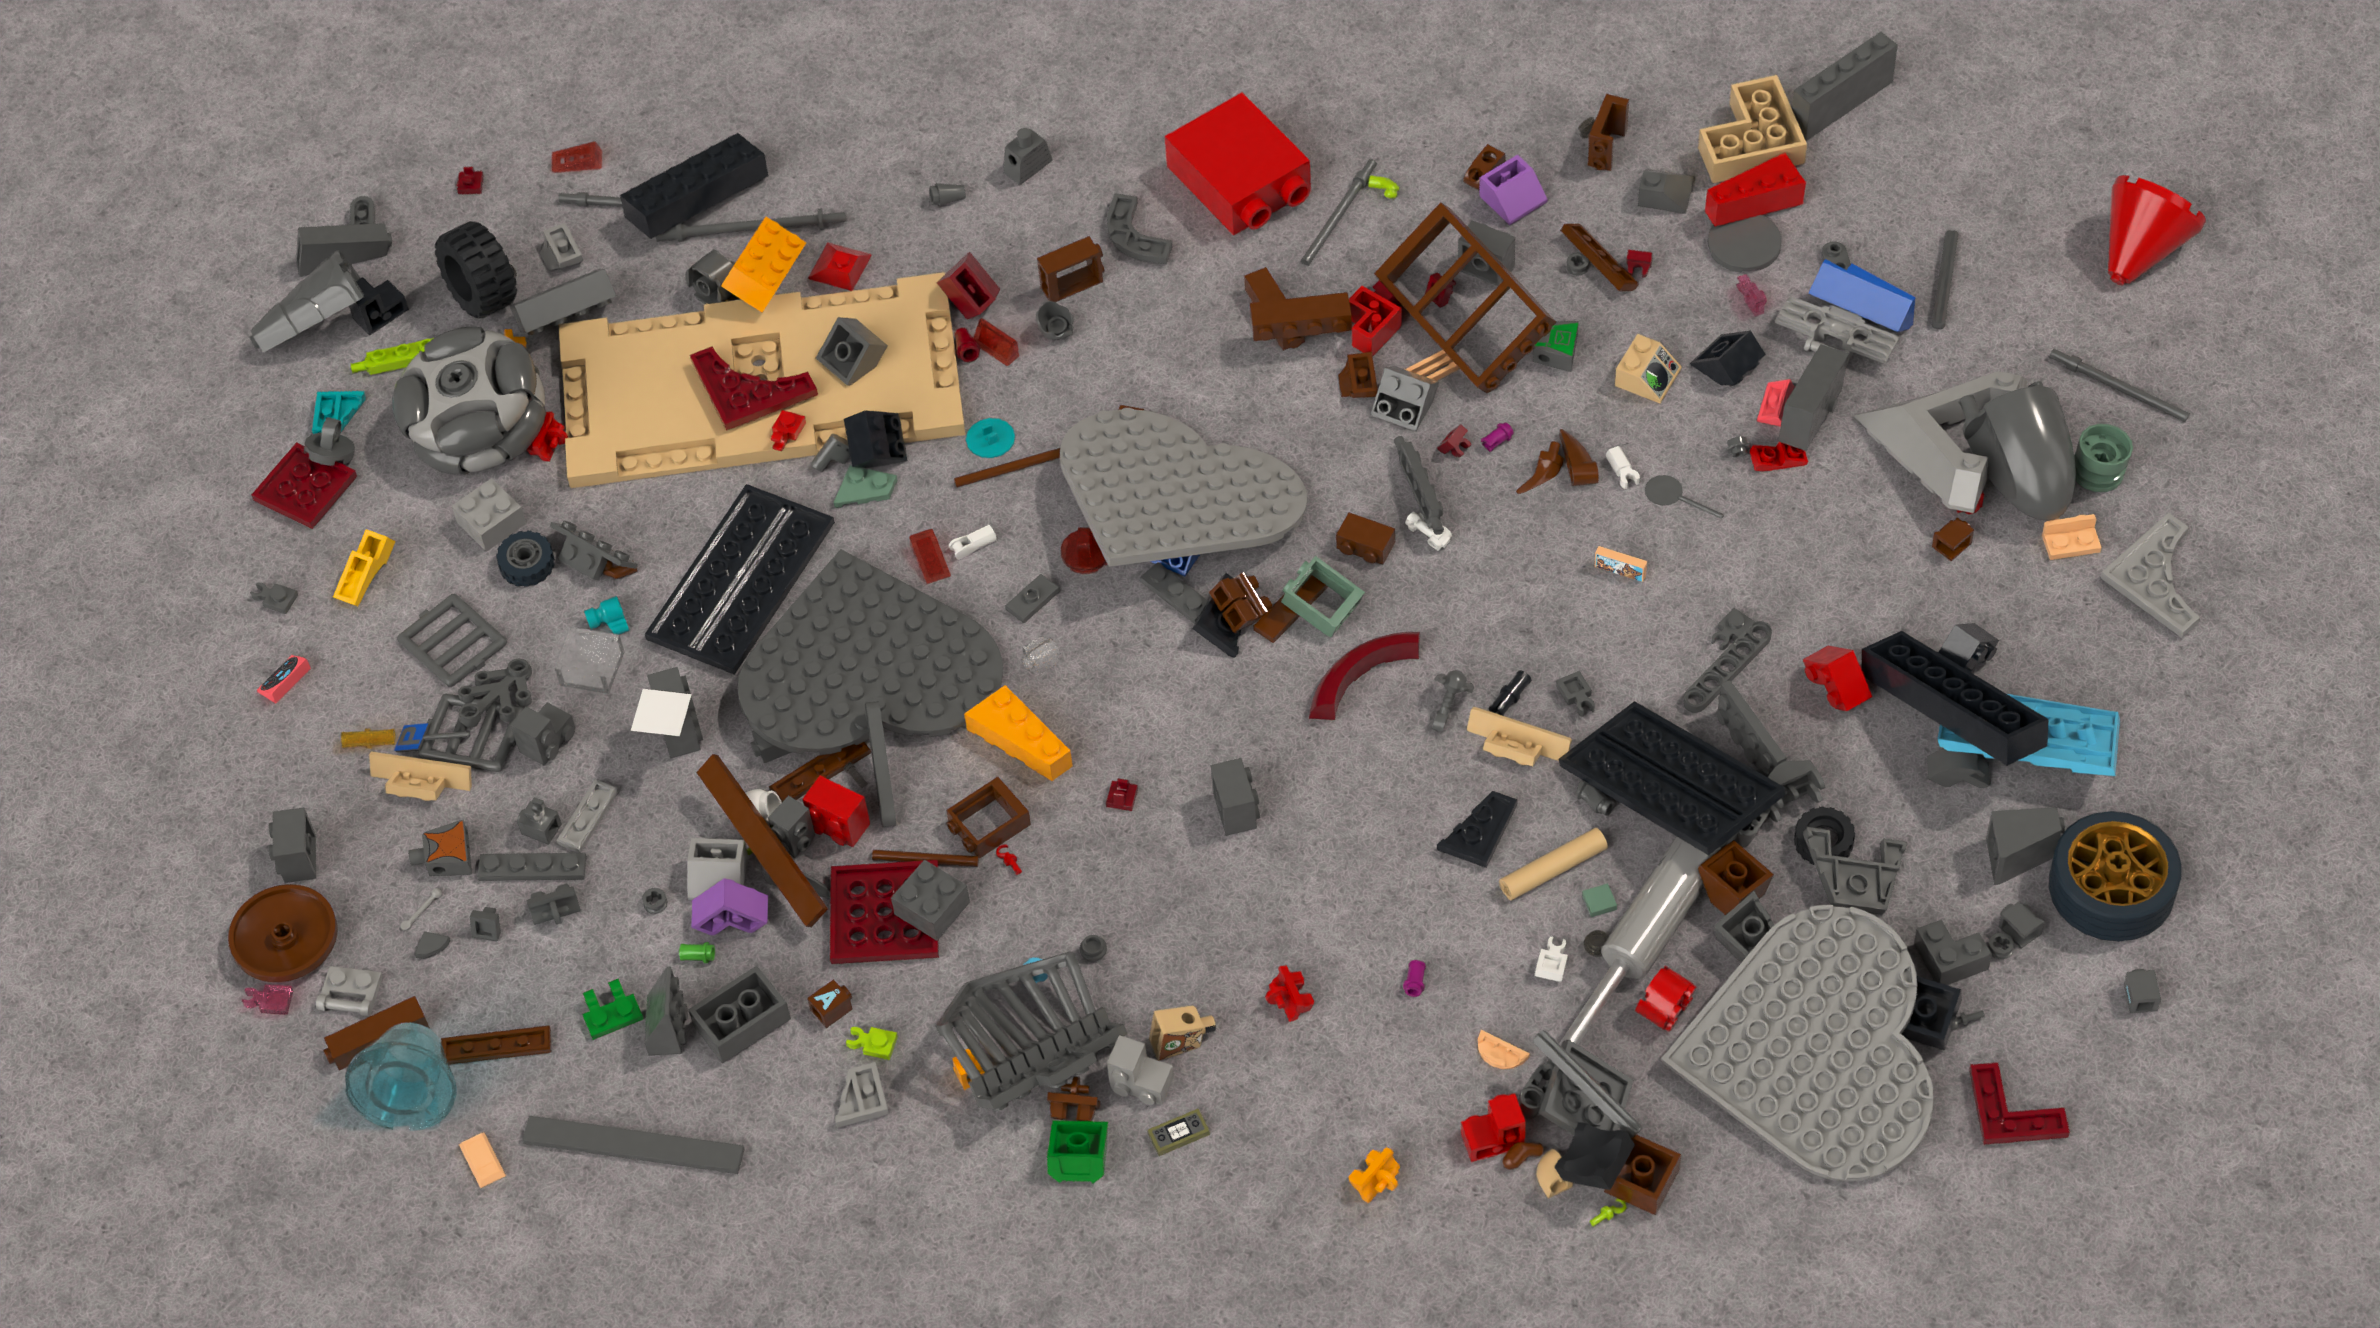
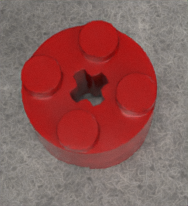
M1665 965L1664 968L1658 971L1646 988L1644 997L1646 1000H1639L1635 1012L1661 1029L1670 1032L1678 1021L1677 1016L1680 1011L1685 1012L1693 1000L1692 995L1697 987L1694 983Z

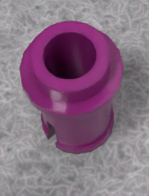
M1499 423L1494 431L1481 439L1482 445L1491 452L1505 440L1510 441L1514 431L1508 423Z
M1412 960L1408 964L1407 980L1404 981L1403 988L1407 995L1417 997L1425 989L1423 978L1426 966L1422 961Z

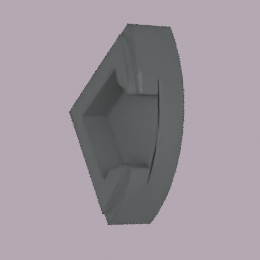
M424 931L414 953L415 957L425 959L445 950L450 943L449 936Z

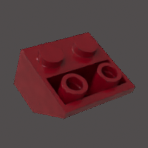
M970 252L936 282L967 320L980 315L996 300L1000 291L997 284Z

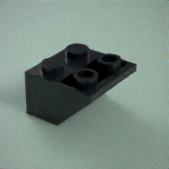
M864 410L844 418L852 467L873 468L908 461L899 413Z

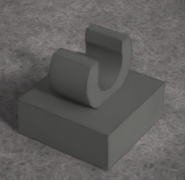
M485 907L483 911H472L470 915L472 938L498 941L501 931L499 914L495 913L496 908Z

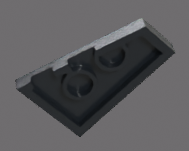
M1492 791L1471 811V815L1462 824L1459 823L1453 828V832L1446 839H1442L1437 844V850L1487 868L1517 807V799Z

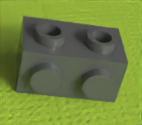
M788 796L768 817L771 830L791 856L796 857L800 852H805L809 848L811 840L815 837L809 808Z

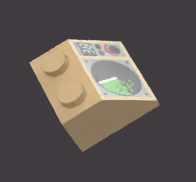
M1637 334L1616 368L1615 386L1661 403L1682 367L1660 342Z

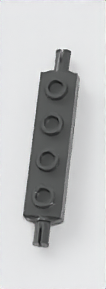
M1398 436L1394 439V444L1397 448L1400 465L1428 528H1432L1434 534L1440 535L1444 532V527L1440 522V517L1443 516L1442 503L1436 498L1434 485L1429 483L1428 472L1421 465L1419 452L1415 451L1412 442H1405L1402 436Z

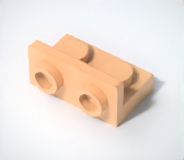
M2078 515L2072 518L2046 521L2042 537L2049 559L2054 560L2100 553L2102 547L2095 530V515Z

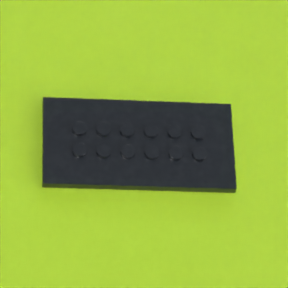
M746 484L646 631V640L735 675L834 525V517Z
M1635 701L1559 758L1560 767L1708 856L1786 795L1784 786Z

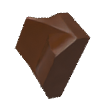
M1372 352L1347 355L1346 366L1338 375L1341 397H1376L1378 388Z

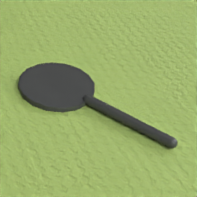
M1658 475L1651 478L1645 486V495L1654 504L1661 506L1671 505L1681 500L1719 518L1724 517L1722 513L1682 496V485L1674 477Z

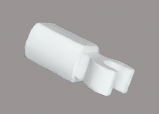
M1617 446L1609 449L1606 453V458L1616 475L1620 476L1621 487L1627 489V479L1634 480L1635 484L1638 485L1640 476L1637 471L1632 470V465L1621 447Z

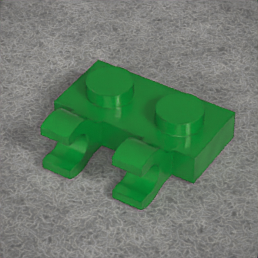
M619 979L608 982L615 1001L600 1007L593 989L583 993L589 1012L582 1015L593 1040L644 1020L634 994L625 996Z

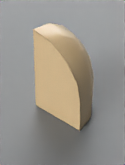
M1554 1149L1546 1152L1537 1166V1178L1548 1199L1573 1187L1572 1182L1563 1181L1556 1171L1555 1165L1562 1157Z

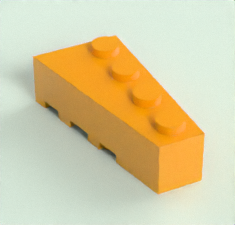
M1006 685L964 714L966 728L969 732L984 738V741L999 747L1009 756L1019 759L1026 766L1051 781L1073 767L1070 749Z

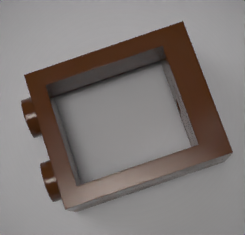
M1090 236L1037 258L1040 287L1049 301L1058 302L1103 282L1102 273L1105 272L1101 262L1103 252L1099 244H1094ZM1081 262H1087V266L1057 278L1058 272Z
M996 777L946 810L948 817L946 824L950 832L954 836L958 834L962 838V844L969 853L974 852L976 856H979V859L1031 825L1029 811L999 777ZM996 800L1012 819L980 840H977L962 822Z

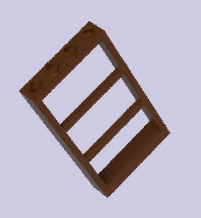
M1441 202L1374 273L1473 384L1485 393L1496 389L1500 381L1517 367V363L1534 349L1535 344L1543 336H1546L1556 323L1554 318L1457 214ZM1451 223L1471 246L1414 306L1397 288L1394 282ZM1479 253L1504 281L1446 341L1421 313L1474 256ZM1511 288L1532 310L1536 317L1478 377L1453 348Z

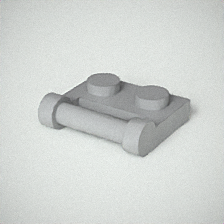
M329 966L321 994L318 995L316 1000V1009L319 1011L333 1009L357 1012L361 1016L370 1017L383 978L382 973ZM331 995L365 998V1000L357 1002L332 999Z

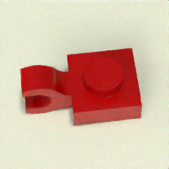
M782 410L772 427L771 441L775 442L772 449L782 452L788 439L796 441L806 424L805 416Z

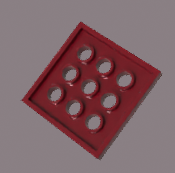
M926 860L939 868L938 860ZM923 861L831 866V964L939 958V939H933L896 916L891 897ZM882 885H890L892 887L886 893L878 891V888ZM857 886L865 888L861 894H853L851 890ZM882 908H890L892 910L886 916L878 914V911ZM856 909L865 911L861 917L851 916V913ZM910 929L919 931L915 937L909 938L904 935ZM882 931H890L892 933L887 939L877 937ZM861 932L865 934L864 938L859 941L851 939L854 933Z

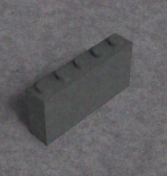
M1879 32L1793 90L1792 111L1805 141L1893 83L1898 44L1884 33Z

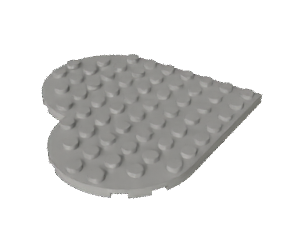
M1132 408L1100 411L1073 425L1065 434L1061 443L1060 466L1109 567L1270 544L1282 539L1288 531H1294L1302 522L1306 511L1307 493L1300 477L1288 465L1271 455L1246 447L1231 446L1224 443L1207 446L1193 429L1178 420L1159 413L1134 410Z
M1833 904L1818 905L1797 914L1792 913L1780 920L1763 936L1661 1058V1062L1796 1165L1826 1179L1861 1181L1892 1171L1916 1151L1923 1141L1931 1122L1933 1112L1931 1077L1921 1055L1901 1035L1912 1016L1916 1001L1917 979L1914 963L1905 943L1888 924L1878 917L1854 907H1834Z

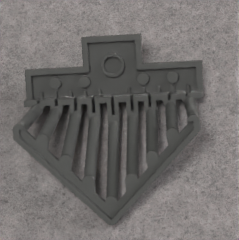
M1070 951L964 983L935 1025L939 1036L944 1037L971 1079L968 1083L978 1107L990 1109L994 1112L1005 1109L1009 1105L1008 1102L1015 1098L1019 1099L1029 1095L1031 1089L1036 1086L1044 1085L1051 1088L1063 1086L1067 1083L1066 1079L1073 1075H1081L1087 1072L1089 1066L1097 1062L1095 1057L1098 1055L1097 1051L1102 1048L1115 1046L1119 1035L1124 1037L1128 1034L1124 1024L1110 1022L1104 1007L1095 1009L1074 952ZM1069 968L1086 1014L1085 1017L1080 1018L1057 969ZM1044 973L1048 975L1071 1025L1065 1026L1061 1023L1034 981L1033 976ZM1017 981L1023 982L1055 1034L1045 1032L1008 984ZM993 988L998 989L1038 1041L1028 1040L983 991ZM989 1015L1005 1030V1032H1006L1022 1049H1017V1048H1016V1046H1015V1045L1009 1040V1038L1002 1032V1030H1001V1029L996 1025V1023L989 1017ZM979 1022L984 1026V1028L991 1034V1036L997 1041V1043L1004 1049V1051L1010 1057H1005L1003 1055V1053L999 1050L996 1044L985 1032V1030L982 1028ZM953 1027L956 1029V1031L958 1032L964 1043L967 1045V1047L969 1048V1050L971 1051V1053L973 1054V1056L975 1057V1059L977 1060V1062L979 1063V1065L985 1073H979L976 1066L974 1065V1063L968 1056L967 1052L959 1042L958 1038L954 1034L952 1030ZM972 1033L979 1040L982 1046L986 1049L989 1055L993 1058L997 1066H993V1064L991 1063L985 1052L982 1050V1048L980 1047Z

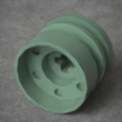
M2095 424L2086 428L2080 436L2074 455L2075 481L2083 488L2093 492L2115 490L2122 483L2133 451L2132 441L2127 433L2109 424Z

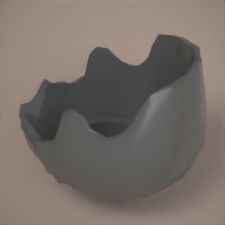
M1047 301L1039 307L1036 313V322L1039 331L1044 337L1055 341L1073 335L1074 327L1072 324L1074 317L1067 307L1053 301Z

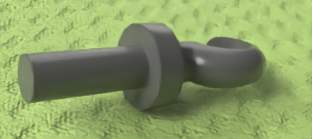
M1983 1010L1965 1015L1964 1012L1960 1013L1961 1017L1955 1019L1952 1031L1956 1030L1959 1024L1963 1023L1964 1026H1968L1969 1021L1985 1017Z

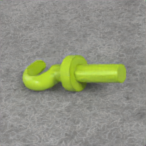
M1617 1198L1615 1201L1621 1202L1623 1207L1616 1208L1613 1205L1602 1207L1601 1213L1591 1219L1590 1224L1595 1226L1605 1218L1608 1220L1612 1219L1613 1213H1623L1627 1208L1626 1202Z

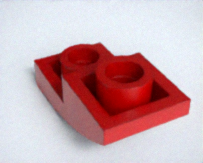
M1779 442L1776 447L1753 445L1749 451L1755 471L1805 466L1808 463L1805 450Z

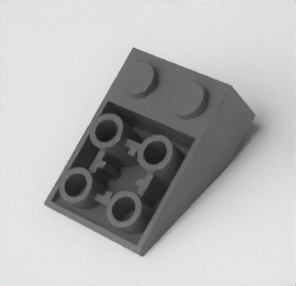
M671 966L666 967L647 995L645 1046L649 1056L681 1054L682 1044L687 1043L686 1028H683V1021L688 1019L687 1004H684L683 991H679V978L674 977Z

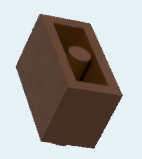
M1348 512L1336 534L1337 549L1345 555L1353 554L1362 557L1371 564L1379 563L1383 565L1396 542L1395 528Z

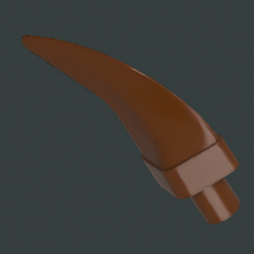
M1551 441L1548 451H1540L1534 475L1516 490L1517 494L1527 492L1558 475L1564 458L1558 455L1560 443Z

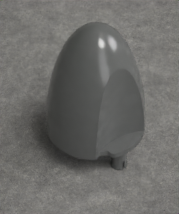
M2038 381L2026 388L2008 392L1983 405L1984 408L1981 411L1973 395L1962 397L1958 403L1966 417L1963 426L1964 437L1973 454L1988 457L1987 477L1998 491L2018 510L2032 518L2051 521L2063 515L2074 495L2076 469L2071 436L2057 393L2049 387H2044L2043 383Z

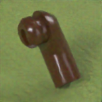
M607 560L602 574L620 579L638 571L637 568L622 567Z
M1515 1143L1503 1158V1166L1506 1169L1513 1170L1518 1168L1527 1157H1541L1543 1146L1541 1143Z

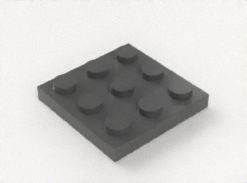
M1570 1039L1563 1041L1561 1047L1625 1109L1634 1080ZM1555 1064L1539 1114L1574 1135L1575 1128L1579 1122L1587 1123L1602 1130H1618L1619 1127Z

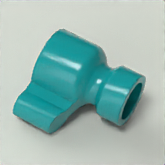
M617 596L602 601L597 609L590 608L584 610L591 630L600 627L601 623H606L615 636L630 631Z

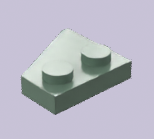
M849 465L833 502L834 507L841 508L844 504L855 502L859 505L870 501L889 500L897 482V475Z

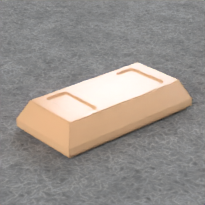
M484 1132L459 1144L480 1188L506 1176Z

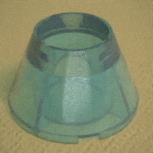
M401 1023L388 1029L351 1060L345 1074V1092L355 1110L370 1122L393 1130L394 1126H410L409 1131L423 1130L434 1126L449 1114L456 1098L455 1078L440 1039L432 1030L416 1023Z

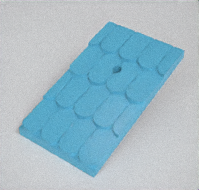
M2008 694L2049 719L2048 746L2018 761H2027L2036 766L2067 768L2075 773L2116 775L2120 729L2118 712ZM1942 725L1939 726L1938 742L1939 746L1945 750L1984 754V758H1993Z

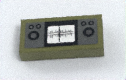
M1199 1109L1147 1130L1158 1156L1210 1135V1131Z

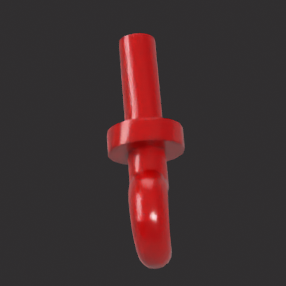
M1006 844L1000 845L996 849V855L1004 859L1005 865H1010L1017 875L1021 874L1022 870L1016 863L1017 857L1009 852L1000 853L1001 848H1008Z

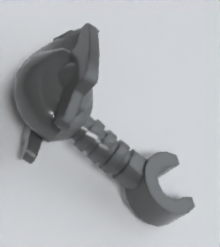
M1459 670L1450 671L1447 675L1443 673L1438 674L1434 679L1443 684L1447 692L1441 703L1442 706L1436 715L1432 727L1433 730L1443 732L1444 725L1448 720L1449 709L1452 706L1451 704H1453L1456 693L1473 692L1474 685L1466 683V676Z

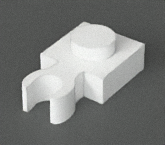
M1550 937L1547 950L1541 949L1535 976L1562 982L1568 955L1563 954L1566 940L1563 939L1562 945L1555 946L1552 944L1553 937Z

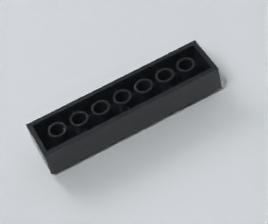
M1897 632L1862 648L1861 670L1866 679L2006 766L2048 746L2049 719L1905 632Z

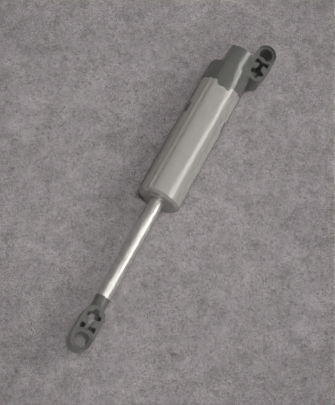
M1772 807L1747 825L1749 828L1746 832L1743 830L1739 831L1709 856L1677 836L1675 837L1658 866L1653 870L1602 946L1601 954L1610 968L1560 1041V1046L1563 1041L1568 1039L1579 1045L1623 977L1643 979L1648 974L1698 898L1699 892L1705 887L1698 870L1699 865L1733 840L1741 847L1748 846L1764 824ZM1550 1058L1546 1064L1540 1065L1534 1071L1517 1099L1525 1119L1535 1118L1539 1114L1555 1063ZM1543 1079L1547 1080L1542 1089L1538 1087ZM1524 1099H1531L1536 1105H1528Z

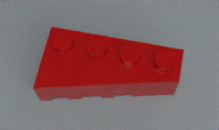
M1782 153L1707 189L1705 213L1716 227L1802 205L1806 181L1787 154Z

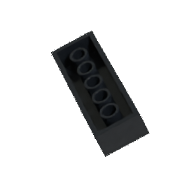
M739 133L731 135L727 139L710 146L697 155L691 156L678 165L621 194L620 199L624 216L641 232L652 239L768 177L765 154Z

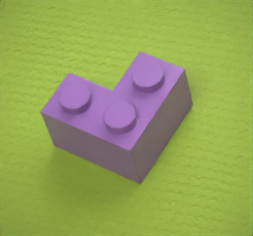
M722 879L692 900L691 928L709 935H716L729 925L747 933H753L767 924L768 895L758 892L754 888L738 884L731 879Z

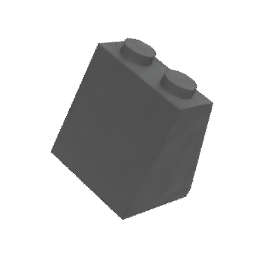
M2057 807L1991 811L1986 842L1994 885H2000L2053 859L2061 834L2065 832L2064 819L2059 817Z

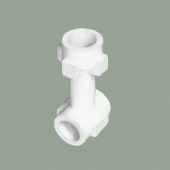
M1410 513L1405 522L1408 525V529L1412 532L1418 529L1430 537L1427 542L1431 547L1439 551L1442 547L1445 548L1451 541L1452 533L1446 527H1444L1442 534L1436 535L1432 528H1428L1421 513Z

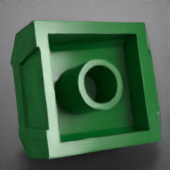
M1052 1120L1047 1153L1048 1175L1059 1183L1062 1181H1085L1094 1184L1103 1177L1106 1162L1108 1122Z

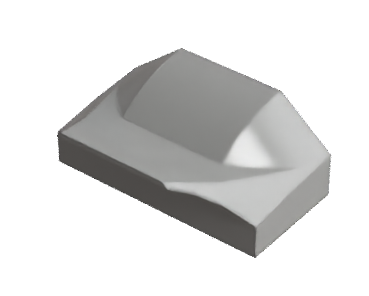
M566 223L543 231L544 244L540 254L548 271L583 262L582 255Z

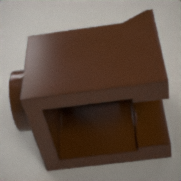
M1957 517L1954 521H1949L1940 531L1934 533L1932 547L1947 559L1953 561L1972 544L1974 529L1966 521H1962Z

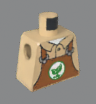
M1194 1006L1154 1011L1149 1040L1157 1060L1160 1061L1199 1048L1203 1034L1216 1031L1215 1020L1212 1015L1200 1018Z

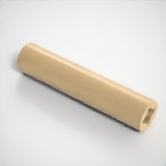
M1594 828L1499 879L1500 887L1507 898L1512 901L1608 848L1606 839L1598 828Z

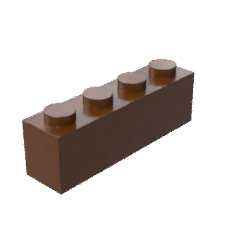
M1348 292L1250 303L1253 341H1268L1271 339L1352 331Z

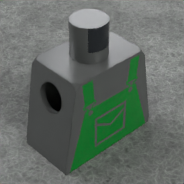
M1556 321L1551 331L1535 344L1533 362L1571 372L1578 339L1579 321Z

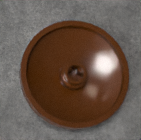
M294 884L270 887L252 896L236 912L228 933L229 948L238 966L255 979L266 982L295 980L314 971L329 956L337 939V919L327 899L309 887Z

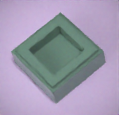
M1608 883L1582 891L1583 899L1591 917L1617 910V903Z

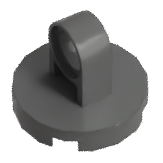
M327 417L322 427V433L312 434L306 438L304 453H308L309 459L319 464L335 465V461L343 460V464H346L353 460L355 445L349 438L340 435L341 421Z

